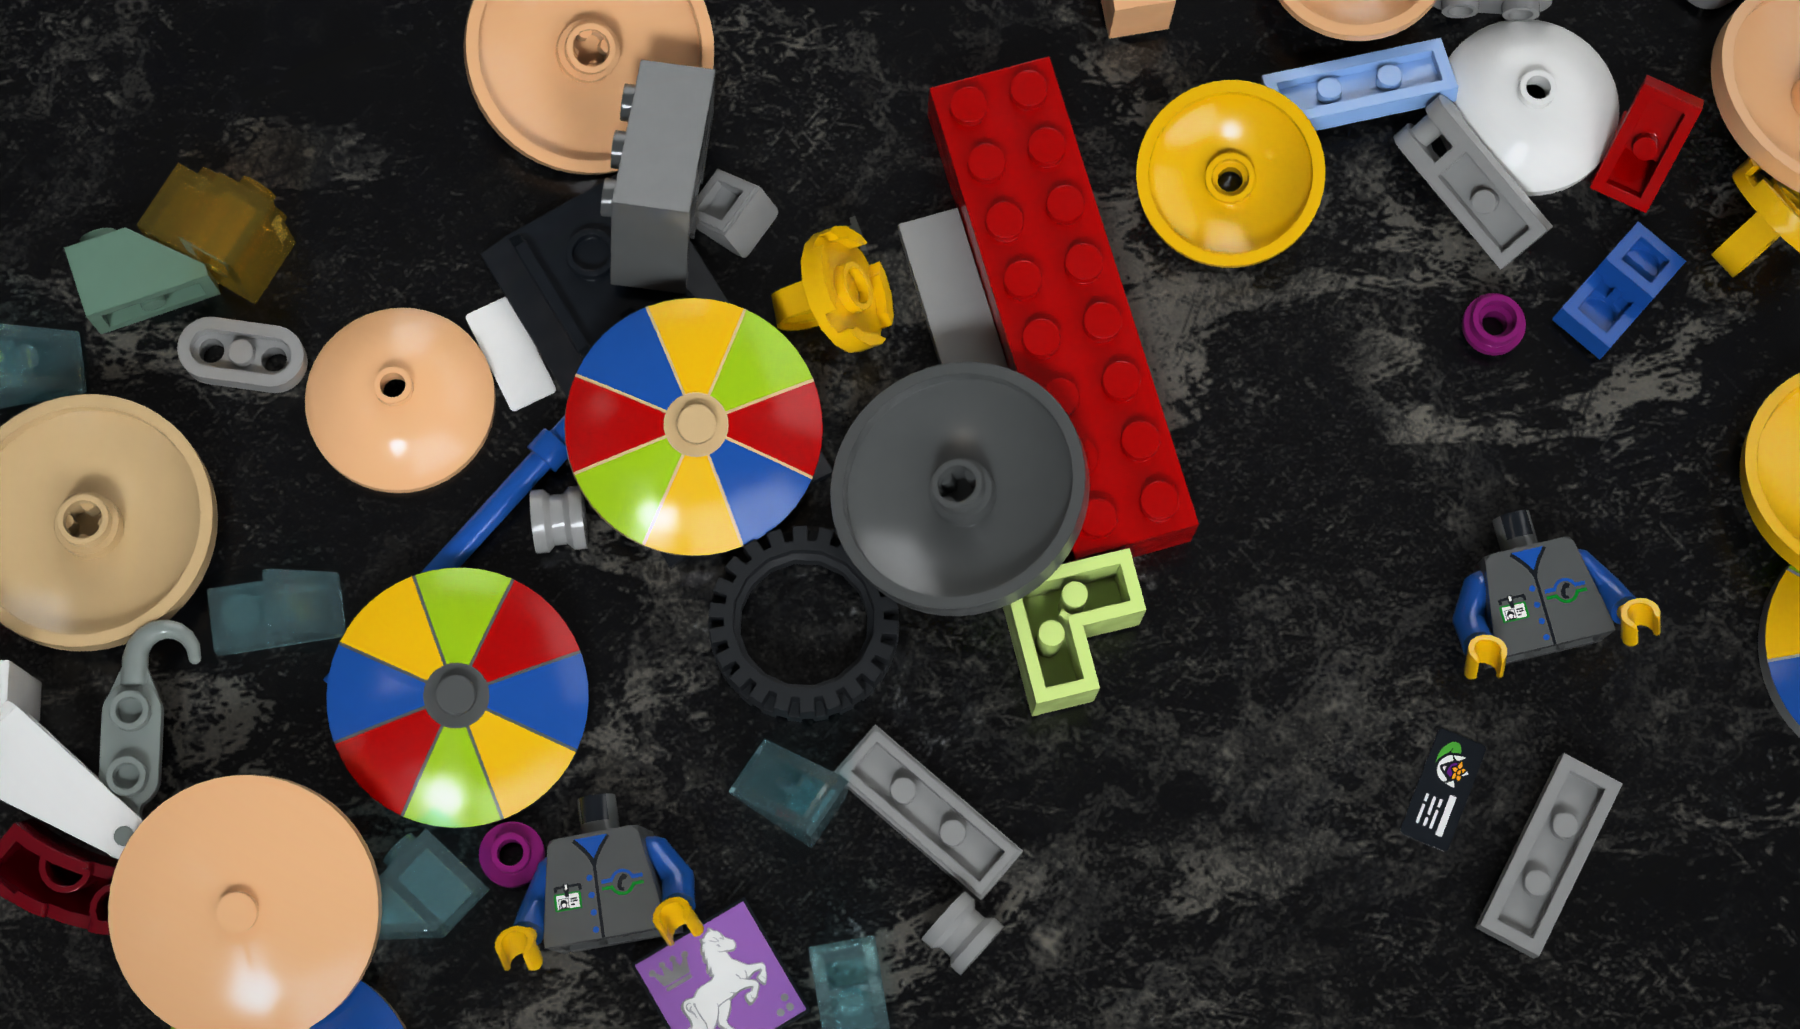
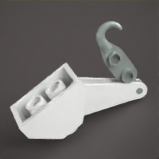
M165 619L151 621L140 627L127 641L122 656L121 670L102 707L99 777L39 723L42 682L12 661L0 660V800L119 860L128 840L144 821L142 816L144 806L156 796L161 785L164 707L149 671V653L153 645L158 641L174 639L180 642L186 649L189 662L198 664L201 661V649L194 632L180 622Z

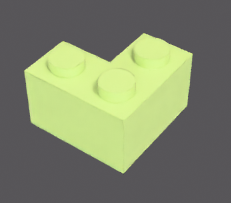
M1130 548L1061 564L1034 591L1003 607L1031 716L1093 702L1100 686L1087 638L1140 624L1146 612V606Z

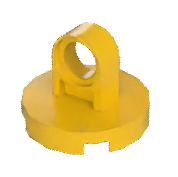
M1750 157L1732 173V178L1740 192L1757 212L1712 253L1713 258L1733 278L1780 236L1800 253V193L1774 178L1769 181L1759 173L1762 169Z
M834 226L813 234L804 244L801 257L802 280L783 287L771 295L778 329L797 331L819 326L835 346L848 353L862 352L883 344L886 338L881 336V331L886 327L892 326L894 319L892 293L885 270L880 261L869 265L864 254L858 248L867 244V241L861 234L848 226Z

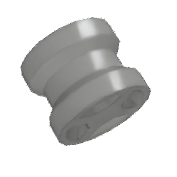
M569 486L564 493L552 495L544 489L530 490L531 526L536 553H550L555 546L567 544L574 550L588 549L585 500L579 486Z
M964 891L938 918L921 940L931 949L941 948L950 957L951 967L961 975L987 948L1004 926L995 918L983 917L975 909V899Z

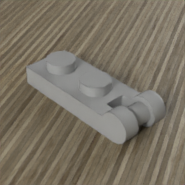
M1439 95L1425 108L1427 115L1415 125L1407 123L1394 135V141L1401 152L1501 270L1540 239L1553 226L1466 124L1462 113L1456 105L1444 95ZM1443 134L1453 147L1439 158L1433 151L1431 143Z

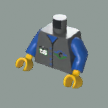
M1529 510L1507 513L1492 520L1501 552L1484 556L1473 567V573L1464 579L1452 618L1463 652L1466 654L1464 675L1471 680L1477 678L1479 663H1483L1484 669L1495 668L1497 678H1502L1505 664L1601 642L1616 630L1613 621L1621 624V639L1627 646L1638 644L1637 626L1639 625L1649 627L1656 636L1661 633V611L1655 602L1646 598H1636L1587 550L1578 549L1570 536L1538 543Z
M604 793L579 798L577 805L581 834L549 841L547 857L539 861L513 926L503 930L495 941V950L504 970L509 971L512 960L522 953L529 971L540 969L543 964V957L538 945L543 939L545 949L568 954L663 937L668 946H673L675 943L673 935L684 933L683 924L687 925L694 937L700 936L703 933L704 927L694 912L696 903L693 870L665 838L655 836L653 831L639 825L620 827L615 794Z

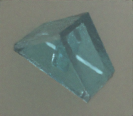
M764 739L728 792L810 848H813L847 797L848 781L841 775Z

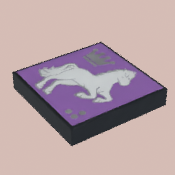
M745 897L702 922L704 930L700 936L694 937L691 931L687 930L673 939L675 942L673 946H668L665 943L630 964L667 1029H784L811 1013L810 1008Z

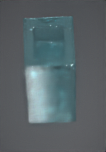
M426 828L417 838L412 833H409L391 848L383 860L388 868L379 876L382 892V921L378 940L444 938L490 889Z

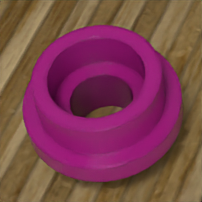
M1498 293L1484 294L1474 299L1465 310L1462 318V330L1467 342L1475 350L1486 355L1498 356L1512 351L1522 340L1526 329L1525 316L1520 306L1510 297ZM1488 317L1497 319L1502 325L1503 332L1499 335L1489 334L1483 328V319Z
M505 822L493 827L484 836L479 848V862L485 875L495 884L506 888H517L530 883L539 861L545 858V848L540 836L530 826L520 822ZM507 843H518L523 848V857L520 862L512 866L501 863L499 855L502 847Z

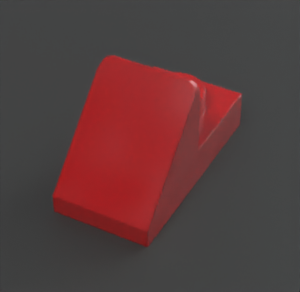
M1646 75L1628 111L1623 112L1618 122V127L1604 158L1598 166L1590 188L1647 213L1703 109L1704 100Z

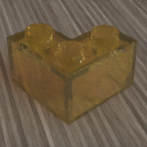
M180 163L173 169L137 223L145 237L204 263L218 284L255 305L296 244L285 224L286 215L273 202L276 196L264 185L247 176H243L240 182H237L221 172L216 173L206 167H202L196 173Z

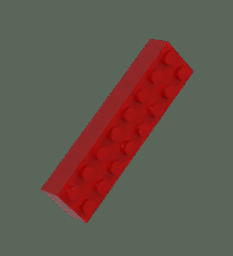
M1050 57L1036 59L929 88L927 115L955 206L958 208L1008 368L1035 381L1058 401L1073 423L1086 453L1090 477L1089 503L1081 532L1065 559L1066 563L1130 548L1132 558L1191 542L1199 522Z

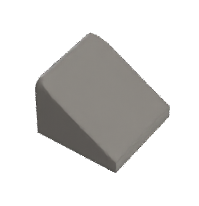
M717 169L698 195L694 217H697L696 229L732 253L746 258L771 226L779 212L778 208L760 186Z

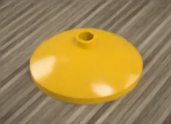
M1214 81L1199 85L1182 93L1166 105L1153 120L1143 138L1138 154L1136 168L1138 195L1150 225L1159 237L1176 252L1188 259L1209 266L1221 268L1247 267L1272 259L1284 252L1307 230L1317 213L1324 191V153L1317 132L1310 120L1295 103L1283 94L1267 86L1250 81ZM1225 172H1235L1240 176L1242 184L1237 190L1228 192L1219 186V177Z

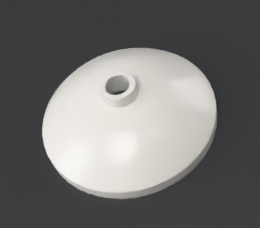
M1506 20L1488 25L1466 38L1448 58L1458 85L1457 99L1453 103L1462 113L1466 124L1527 196H1541L1565 190L1583 180L1600 164L1618 127L1619 99L1615 82L1607 65L1600 55L1581 37L1561 26L1545 21ZM1538 85L1544 90L1545 98H1533L1527 92L1526 86ZM1441 134V140L1447 151H1449L1453 146Z

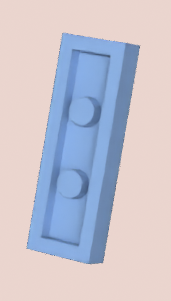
M1441 38L1261 76V85L1276 90L1295 103L1310 120L1315 131L1426 108L1439 95H1444L1452 102H1455L1458 93V85Z

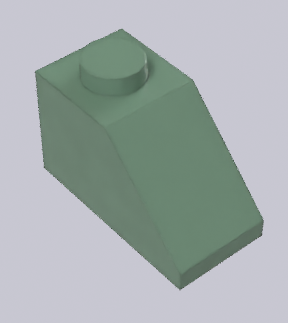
M126 227L118 230L114 228L96 229L84 234L80 238L79 243L64 247L85 315L100 334L221 294L216 280L204 263Z

